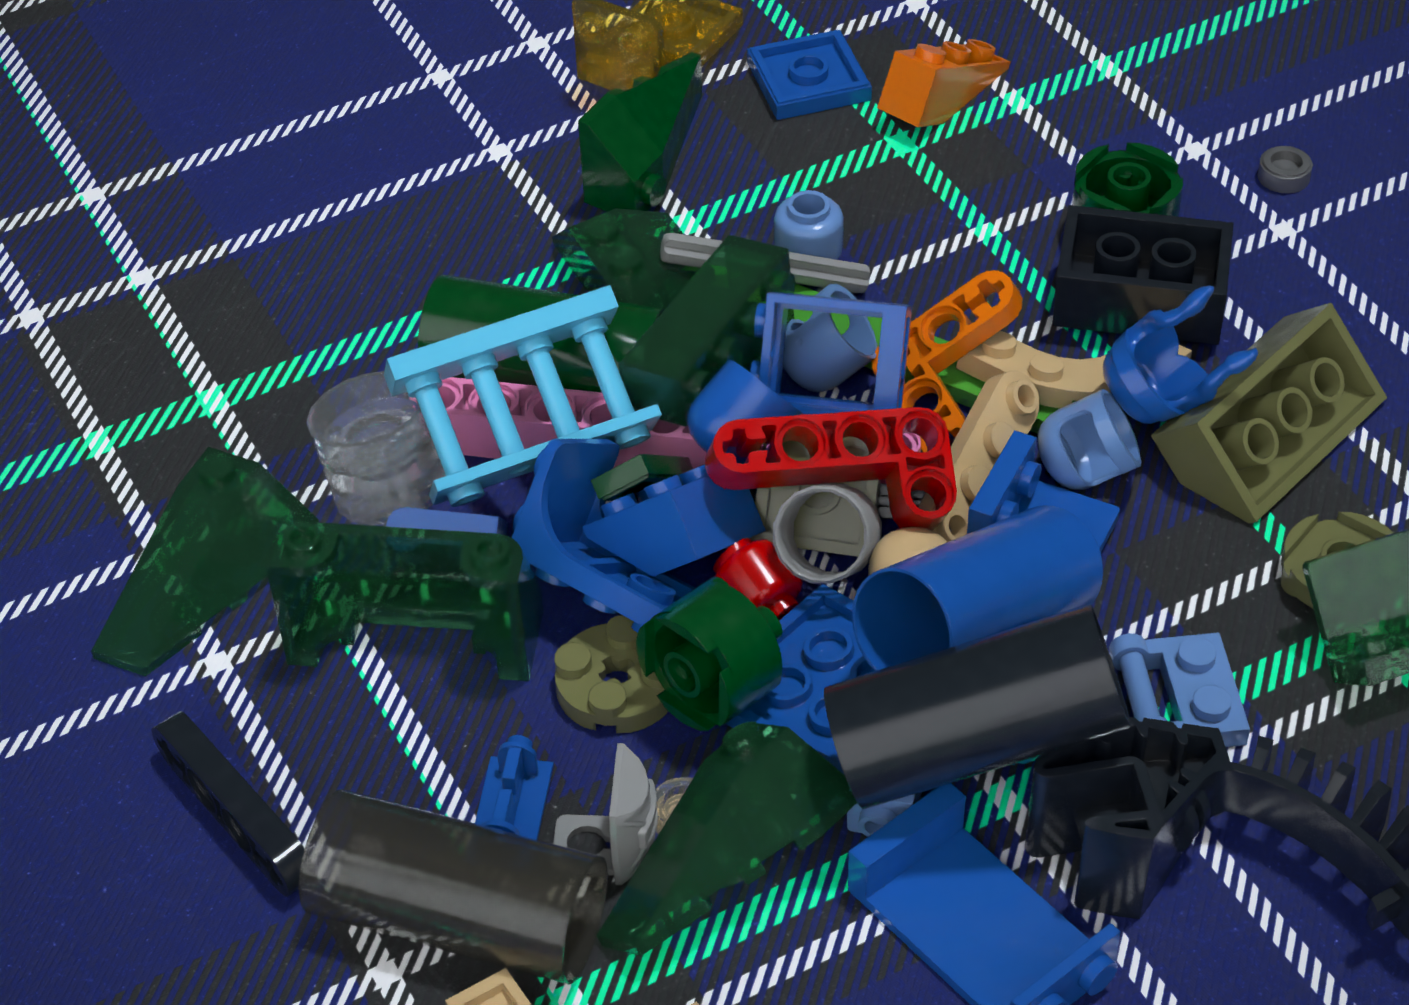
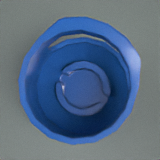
M729 359L690 405L687 414V425L693 439L707 453L718 429L729 421L801 415L802 412L767 387L744 367ZM728 447L726 453L735 455L737 463L744 464L747 457L738 456L736 447Z

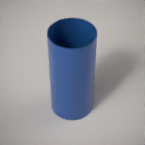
M1043 505L1020 512L869 575L858 588L853 602L852 623L857 644L868 664L874 671L1087 604H1093L1098 597L1103 580V563L1099 547L1087 526L1065 509Z

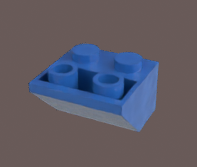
M705 464L684 472L679 476L675 475L636 492L639 503L634 493L600 506L604 518L582 526L586 538L652 577L722 550L741 539L750 538L766 531L750 490H730L716 485L708 476Z

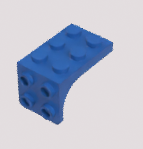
M552 439L536 459L534 465L535 477L525 503L515 515L513 521L514 533L507 551L537 567L535 574L540 579L556 586H571L584 593L583 601L590 607L605 613L615 614L618 612L633 621L631 628L638 633L639 628L654 615L694 590L695 587L667 572L652 577L586 538L582 526L604 518L600 506L606 504V501H603V499H598L591 480L613 469L620 447L609 439Z

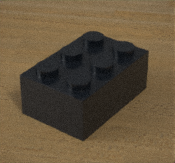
M1068 205L1057 272L1052 326L1123 334L1148 312L1160 309L1166 312L1175 309L1195 289L1203 286H1213L1214 292L1206 303L1205 308L1195 316L1174 326L1179 341L1219 345L1227 298L1234 223Z

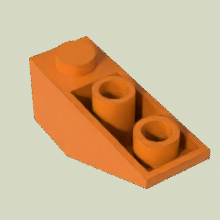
M968 39L966 44L944 41L940 47L917 44L916 49L895 51L877 108L916 127L944 124L1008 70L1011 61L995 55L996 48L991 44L975 39Z

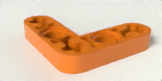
M992 270L977 275L914 319L910 324L906 366L915 378L904 383L902 408L914 407L916 401L927 393L938 394V404L933 411L938 413L945 421L949 433L954 438H956L966 417L938 374L1018 317L1022 309L1023 298L1011 278L1004 272ZM996 292L1001 301L991 307L987 297ZM969 308L977 318L973 323L964 313ZM948 321L960 323L959 332L954 339L943 344L934 342V335L942 324ZM879 346L875 350L877 356L872 360L871 365L875 376L877 374ZM920 436L921 449L923 452H927L926 443Z

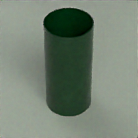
M442 274L433 281L424 302L419 325L418 348L578 295ZM617 301L619 307L611 324L607 325L608 330L604 335L626 391L631 396L660 398L670 350V318L668 311L664 308ZM574 337L552 343L554 348L550 351V355L563 388L601 392L583 343L575 342ZM519 355L497 362L499 366L494 372L498 382L537 386L528 361H522ZM463 373L453 376L457 378H465Z

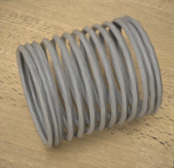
M825 483L813 485L795 492L781 505L773 523V545L780 562L794 576L810 583L831 584L861 571L870 562L875 545L882 539V521L875 504L862 491L847 484ZM819 492H831L847 499L858 511L864 526V545L857 560L843 572L824 571L811 565L800 554L794 540V521L800 507L812 495Z

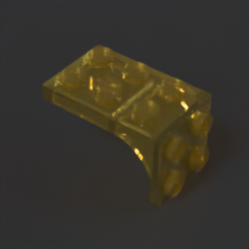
M573 0L572 13L577 78L609 90L619 88L626 91L633 87L634 79L642 75L654 78L657 76L661 66L691 52L701 55L702 67L743 25V9L719 0H640L631 10L604 0Z

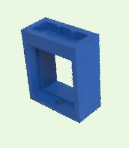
M769 292L767 293L766 303H758L756 309L754 334L755 337L763 338L761 361L753 360L750 373L801 411L802 414L902 408L912 305ZM788 309L882 318L874 403L780 393Z

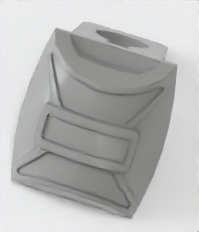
M617 743L609 816L566 814L557 819L551 857L552 869L555 872L561 874L614 875L615 885H622L632 878L648 859L654 844L658 824L655 785L652 779H648L640 759L624 743ZM581 832H593L602 836L605 842H610L611 849L604 848L593 857L583 858L571 853L567 846L575 835Z

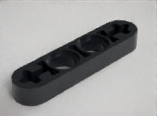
M179 711L151 729L155 744L170 768L283 896L288 897L317 878L314 864L297 837L184 712Z

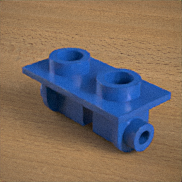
M513 735L509 737L507 742L499 747L497 757H490L466 857V864L521 870L532 869L554 762L537 760V753L532 748L533 743L525 736Z

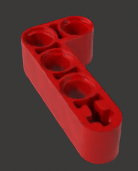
M911 407L737 419L725 423L718 429L705 457V468L708 476L716 485L730 490L886 479L890 512L899 528L920 527L932 531L948 515L956 502L957 488L949 432L941 416L929 408ZM909 432L921 436L926 443L927 452L922 453L911 450L903 440V433ZM856 437L862 440L868 448L869 455L860 457L849 453L844 446L843 438ZM797 441L803 444L808 450L810 459L797 461L790 458L785 453L782 443ZM763 443L767 445L766 450H760ZM728 447H736L738 456L747 457L744 464L737 463L734 454L726 453ZM921 490L928 493L934 500L935 511H924L918 508L912 501L911 491Z

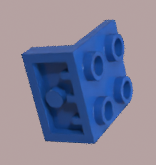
M1014 430L969 507L967 534L1030 508L1049 505L1065 509L1079 518L1092 533L1101 553L1119 519V507L1039 481L1041 464L1034 462L1037 437Z

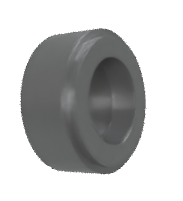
M1291 146L1273 147L1261 155L1258 179L1264 187L1274 192L1296 193L1308 186L1313 163L1311 158L1298 148Z

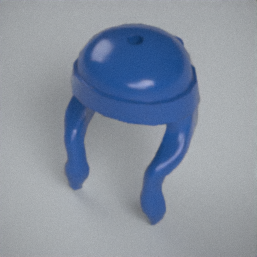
M1203 286L1195 289L1175 309L1163 312L1161 309L1148 312L1142 319L1127 329L1107 352L1103 362L1105 382L1118 405L1131 418L1144 424H1153L1159 421H1169L1181 416L1195 407L1212 401L1218 392L1217 389L1227 378L1245 371L1256 360L1258 356L1257 348L1238 351L1227 356L1222 364L1216 367L1210 374H1207L1194 360L1178 354L1179 343L1174 326L1195 316L1205 308L1206 303L1214 292L1213 286Z

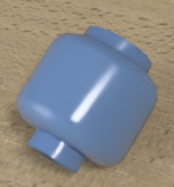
M805 190L793 194L777 207L774 216L775 250L836 260L841 256L844 216L840 206L831 198L818 191Z

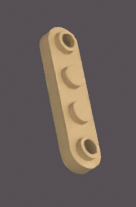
M1011 370L992 376L985 382L951 445L957 488L956 502L943 521L932 530L941 535L947 542L967 534L969 507L1014 430L1028 434L1037 418L1040 405L1039 394L1032 380L1023 372ZM926 493L918 508L924 511H935L936 506L933 498Z

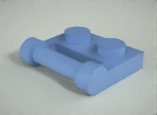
M1219 632L1147 640L1141 635L1128 633L1116 637L1110 643L1109 652L1113 666L1122 672L1133 715L1138 721L1142 722L1143 718L1168 721L1160 716L1147 670L1160 669L1175 718L1173 722L1178 728H1182L1183 723L1219 728L1225 747L1247 745L1250 727Z

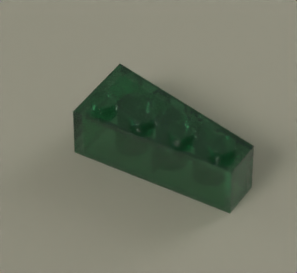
M728 235L618 364L619 373L634 411L658 404L662 414L659 418L660 420L686 427L688 426L687 414L690 405L729 359L735 361L749 372L753 360L761 361L763 338L755 337L754 334L756 309L758 303H766L767 293L769 292L794 293L796 282L794 274L790 271L789 249L734 235ZM788 309L787 323L794 319V309Z

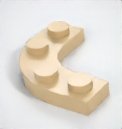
M1003 331L997 332L957 360V369L983 382H986L992 376L1011 370L1023 372L1034 383L1039 394V403L1044 406L1062 408L1071 404L1072 400L1078 401L1099 390L1104 389L1110 392L1103 376V362L1106 355L1088 359L1057 357L1034 349ZM1179 345L1178 354L1191 358L1192 350Z

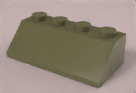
M1332 303L1284 316L1247 349L1257 348L1258 356L1250 367L1239 374H1234L1227 378L1217 389L1218 392L1212 401L1166 421L1151 435L1180 484L1247 523L1257 522L1387 399L1385 392Z

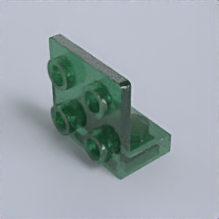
M1409 529L1305 561L1302 569L1333 682L1372 686L1408 674Z

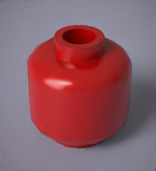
M750 538L741 539L728 547L713 566L716 572L715 577L722 578L729 586L746 596L756 607L765 606L769 608L779 620L799 604L796 599L802 589V579L794 576L780 562L773 542L769 540L752 541Z

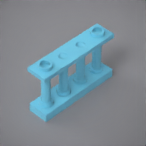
M610 285L387 358L384 378L391 396L407 392L409 397H416L446 475L445 477L433 480L429 493L433 505L448 500L451 507L471 503L485 495L483 488L534 471L538 455L550 441L524 449L494 372L499 366L498 361L519 355L522 361H528L557 438L609 439L617 443L620 450L636 446L651 437L649 431L654 429L662 415L658 404L634 411L604 335L608 330L607 325L611 324L619 307ZM574 337L575 342L583 343L612 417L611 420L582 430L579 429L550 355V351L554 348L552 343ZM462 373L466 379H472L502 456L468 468L438 390L443 385L441 380Z

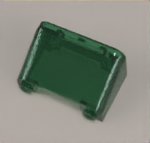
M301 522L286 527L277 534L273 541L266 563V571L287 665L318 667L319 652L327 644L341 639L342 645L354 646L359 624L374 623L473 630L472 645L474 654H486V651L492 653L497 661L499 679L530 681L543 616L542 590L520 545L509 536L497 533Z

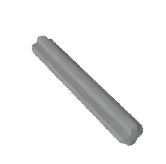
M678 233L664 234L660 248V259L666 263L825 288L829 284H838L852 293H864L869 285L870 268L866 264Z

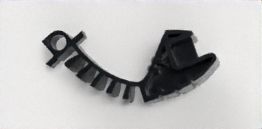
M1134 717L1129 718L1131 728L1044 754L1035 761L1024 848L1027 854L1036 858L1081 851L1074 905L1080 909L1117 917L1140 919L1154 900L1184 850L1191 845L1211 817L1226 811L1246 816L1273 827L1310 847L1340 870L1370 899L1366 920L1372 931L1391 921L1409 940V805L1402 809L1379 842L1386 822L1392 788L1378 780L1370 788L1350 819L1345 815V811L1350 799L1356 768L1343 761L1335 770L1320 798L1308 791L1315 761V752L1300 748L1289 775L1285 779L1267 772L1273 739L1258 736L1252 766L1230 762L1219 728L1184 723L1182 728H1178L1174 722L1143 718L1141 722Z

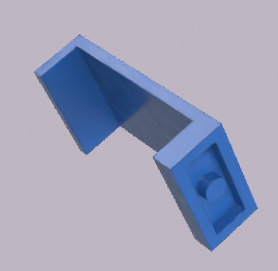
M952 783L935 788L849 850L848 891L970 1005H1071L1085 993L1093 996L1101 992L1111 982L1117 972L1118 964L1116 963L1121 931L1112 923H1109L1092 938L1088 939L963 828L966 796Z

